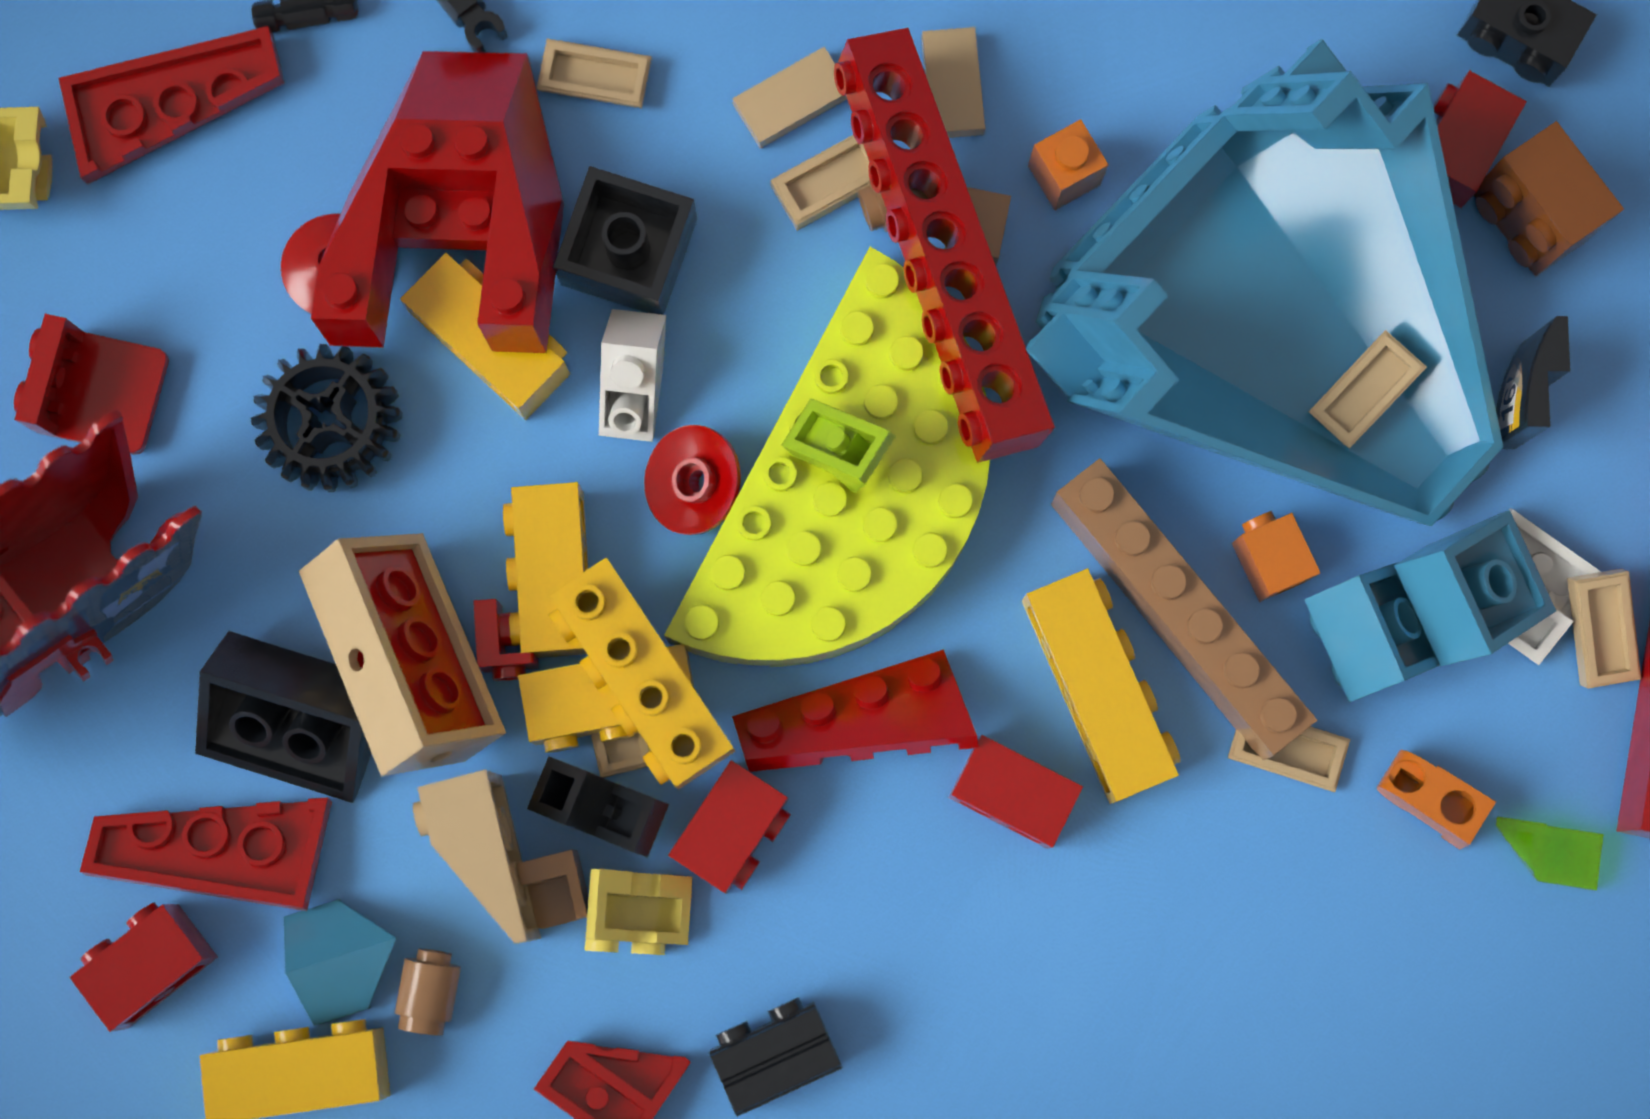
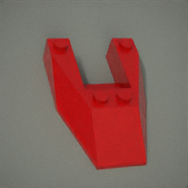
M422 52L347 197L318 267L311 320L330 346L384 348L398 248L487 250L477 325L490 349L494 352L547 353L556 278L553 266L559 252L564 200L527 53Z

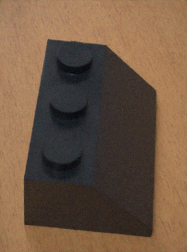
M228 631L200 670L195 754L347 802H354L372 752L336 664Z

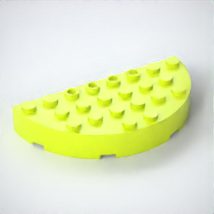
M871 246L664 634L668 643L674 646L683 644L690 653L731 664L783 667L809 664L837 657L860 648L888 633L897 624L911 615L935 592L963 551L980 511L987 486L990 460L977 463L972 447L966 446L960 436L958 428L959 411L953 394H947L943 388L940 378L941 360L935 344L929 343L924 335L921 321L923 310L917 293H912L906 284L904 267ZM982 387L983 393L986 396L985 389ZM811 398L887 429L896 436L866 485L857 493L847 488L831 472L791 455L781 446Z

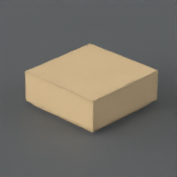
M599 732L591 734L600 777L606 778L648 767L642 756L651 750L639 732L634 734L633 737L611 742H601Z

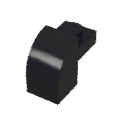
M548 756L527 809L648 858L669 804Z

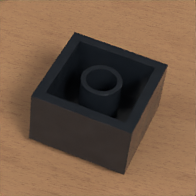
M589 166L553 266L560 284L639 311L664 315L697 222L694 199Z

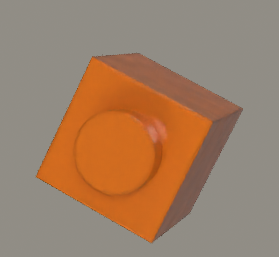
M1081 119L1034 144L1028 163L1030 171L1054 210L1100 186L1109 165Z
M1272 511L1259 515L1243 523L1242 527L1245 533L1232 542V546L1259 603L1303 584L1321 573L1293 513L1275 519Z

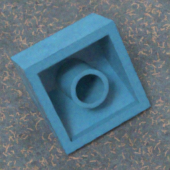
M1510 510L1431 543L1394 565L1440 666L1490 655L1556 612V608Z
M1397 563L1358 575L1304 599L1310 612L1311 626L1314 632L1322 639L1332 662L1334 679L1344 690L1349 702L1440 666L1395 570L1394 565Z

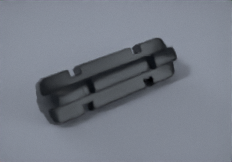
M265 0L252 4L251 14L256 29L268 26L272 32H278L282 25H286L287 30L327 24L330 23V18L336 17L337 22L355 19L358 17L357 0H280L279 4H274L273 0Z

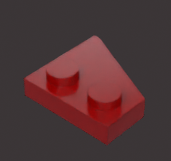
M567 1040L534 1087V1091L574 1119H653L691 1061L681 1056L644 1053L638 1050L609 1048Z

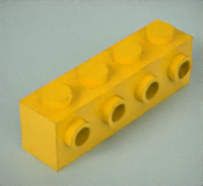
M607 557L549 594V597L557 607L556 610L548 614L550 619L567 643L576 637L588 654L587 657L579 662L598 690L608 685L619 701V704L611 708V711L629 738L639 732L651 751L642 756L660 785L671 780L679 790L735 752L733 746Z

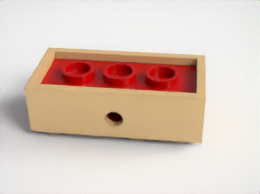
M423 533L340 538L299 570L381 777L465 762L506 734V730Z

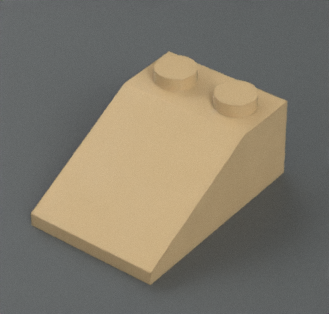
M482 770L417 787L420 801L413 803V813L419 834L421 836L429 835L430 844L514 944L541 939L539 928L536 926L528 887L521 886L516 863L522 862V857L502 775Z

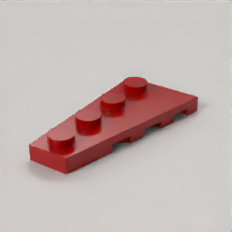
M268 26L58 78L80 178L87 185L285 83L274 35Z
M944 649L732 716L749 772L821 765L826 757L845 755L850 756L851 761L874 759V752L906 749L907 755L931 753V746L958 744L959 750L979 748L977 733Z
M328 797L308 799L306 802L281 803L276 801L256 803V806L224 808L223 806L202 807L196 811L170 813L166 810L94 816L80 872L91 877L307 911L332 801Z

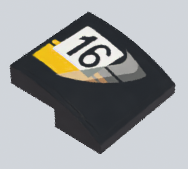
M1556 316L1521 343L1509 364L1496 406L1504 446L1502 449H1516L1550 427L1549 386L1570 372L1568 316Z

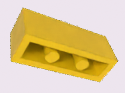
M445 253L400 300L415 319L526 421L570 375L565 361L562 360L567 352L550 334L548 337L547 353L492 351L477 325L483 273L468 259L465 258L459 265L451 256Z
M578 482L511 487L512 503L503 504V523L505 535L514 536L515 557L506 559L509 591L517 590L518 612L510 613L509 616L512 646L520 645L521 653L533 652L538 658L587 654L576 637L567 643L548 615L557 609L549 594L588 569L584 492Z
M680 644L667 647L694 688L689 655L685 645ZM581 664L518 675L529 742L536 746L544 744L546 753L579 747L577 738L598 732L601 742L629 738L611 711V708L619 704V701L608 685L598 690Z
M366 1019L332 1023L331 1035L310 1037L309 1027L275 1031L274 1043L253 1045L252 1035L218 1039L217 1051L199 1055L205 1119H256L376 1102L391 1096L384 1028L367 1029Z

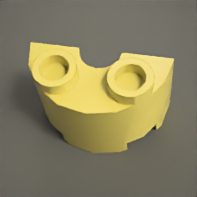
M39 107L0 108V210L38 209L37 201L48 200L52 184V155H41L40 131L41 128L47 126Z
M591 869L585 951L618 953L619 941L632 942L631 953L665 955V944L688 945L693 877Z

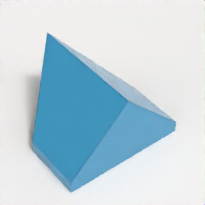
M335 900L309 908L307 911L284 916L285 973L314 1026L370 1008V1003L397 939L342 903L341 900Z

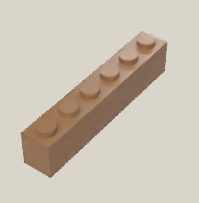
M1101 458L1056 492L1051 503L1052 507L1232 726L1244 736L1246 743L1256 755L1260 756L1262 760L1274 756L1317 721L1306 705Z

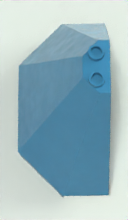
M1321 39L1309 46L1307 51L1286 73L1280 66H1277L1243 87L1241 91L1242 97L1232 107L1221 112L1214 105L1198 115L1053 267L1050 281L1056 286L1055 292H1051L1043 297L1035 321L1042 330L1029 340L1026 351L1067 396V402L1431 527L1436 521L1442 519L1451 511L1454 501L1471 482L1485 474L1491 460L1504 446L1428 83L1362 87L1352 72L1346 71L1324 40ZM1386 330L1427 368L1348 449L1308 412Z

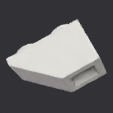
M617 309L611 310L601 342L599 436L653 442L664 365L666 315Z

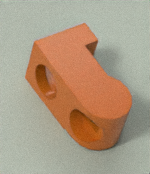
M1399 750L1376 787L1379 793L1386 799L1442 834L1441 838L1459 850L1471 844L1496 803L1493 799L1438 765L1434 766L1421 757L1405 750Z

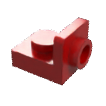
M497 599L473 600L476 653L479 669L484 673L492 672L493 681L518 680V675L526 674L527 669H538V657L533 652L505 654V646H512L509 628L511 612L503 613L502 605Z

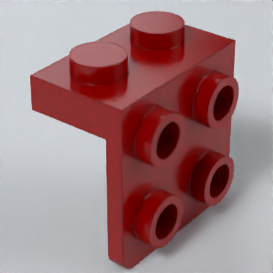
M45 313L41 328H37L30 339L29 357L31 363L26 380L20 382L14 395V410L16 412L14 420L38 434L81 443L87 437L89 429L94 423L111 411L118 410L123 416L130 454L138 455L142 453L147 444L168 368V355L158 348L84 332L67 318Z

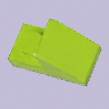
M811 398L781 446L791 455L831 472L847 488L857 493L866 485L896 436L887 429Z

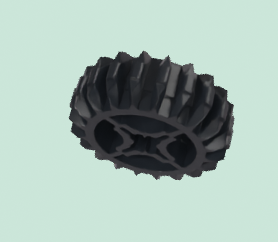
M327 344L319 345L316 359H313L304 348H298L296 357L299 364L294 367L285 359H278L277 365L284 374L278 380L271 375L263 376V383L272 390L270 395L259 394L253 396L254 403L266 410L264 413L251 417V424L255 428L266 430L255 438L257 447L261 450H270L265 458V462L272 468L283 466L281 471L282 478L288 482H293L300 477L301 486L310 491L317 486L321 478L323 488L327 492H335L338 486V476H341L345 484L350 488L356 487L358 479L355 471L360 468L369 477L376 476V468L370 461L375 455L383 461L391 460L392 456L382 446L383 441L396 442L400 440V433L393 427L387 426V424L397 422L403 418V413L398 407L388 406L395 402L399 394L393 386H384L389 376L383 368L371 371L372 359L368 355L362 354L354 360L353 351L347 346H341L333 358L332 351ZM340 379L338 383L332 381L325 391L318 394H309L303 391L319 381ZM360 388L363 389L368 402V419L364 431L352 422V411L357 403L354 397ZM291 406L298 409L302 415V425L296 434L300 439L294 448L291 445L287 431V420ZM312 407L320 413L325 410L330 414L333 412L337 416L336 419L346 429H342L334 423L330 426H327L324 422L322 424L309 408ZM335 442H346L352 445V447L339 455L329 458H313L317 452L323 454L325 449Z

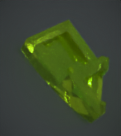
M1496 817V828L1537 882L1590 891L1597 890L1604 834L1547 826L1545 823Z

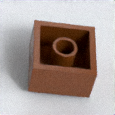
M1557 121L1504 156L1485 176L1479 189L1474 194L1476 206L1481 216L1488 223L1496 224L1509 241L1508 248L1513 258L1521 266L1528 267L1535 277L1587 242L1624 210Z

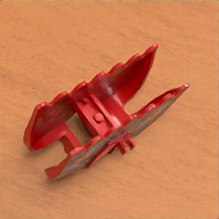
M118 410L111 411L94 423L89 429L87 437L80 444L71 448L63 445L50 451L41 459L37 470L30 477L22 481L14 478L0 484V716H9L32 699L41 690L43 685L39 673L57 661L69 674L75 671L83 682L90 678L89 671L82 665L90 660L89 654L91 652H97L101 655L106 666L114 661L112 654L103 643L120 633L158 604L179 583L191 565L195 536L202 515L197 506H193L184 512L176 513L167 519L158 529L150 544L143 542L132 547L119 560L115 559L111 554V542L116 533L130 518L138 499L123 416Z

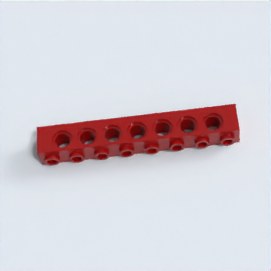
M909 28L847 39L838 63L834 65L835 84L840 95H846L852 111L851 127L854 138L858 144L864 145L870 161L868 174L871 186L876 193H881L885 203L888 234L894 243H899L905 260L903 269L906 284L912 293H917L923 310L921 321L924 335L929 343L935 344L941 360L940 378L943 388L947 394H953L959 411L958 428L960 436L966 446L972 447L977 463L1037 448L1055 429ZM876 92L884 93L892 100L883 99ZM893 140L904 142L910 149H903L897 146ZM910 188L922 191L928 199L917 197ZM928 237L940 240L946 249L935 247L930 243ZM945 287L957 289L962 293L965 300L954 298L947 292ZM964 337H971L977 340L982 346L983 351H977L969 347ZM982 387L990 388L997 392L1002 403L989 400L983 393Z

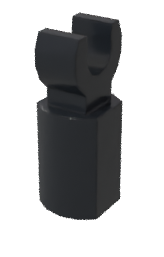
M437 0L458 27H465V36L473 52H485L483 44L478 39L479 33L484 29H493L502 40L508 37L501 18L491 11H484L485 3L483 0Z

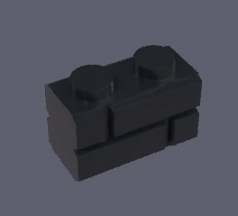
M797 997L769 1010L768 1013L772 1021L751 1030L748 1022L745 1021L716 1035L720 1045L712 1048L709 1054L737 1117L842 1069L841 1061L814 1002L803 1007L800 998Z

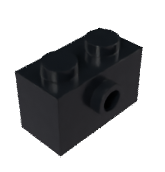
M1477 0L1457 36L1468 41V45L1475 52L1488 57L1494 56L1511 65L1516 73L1525 80L1543 83L1550 87L1569 65L1597 14L1572 0Z

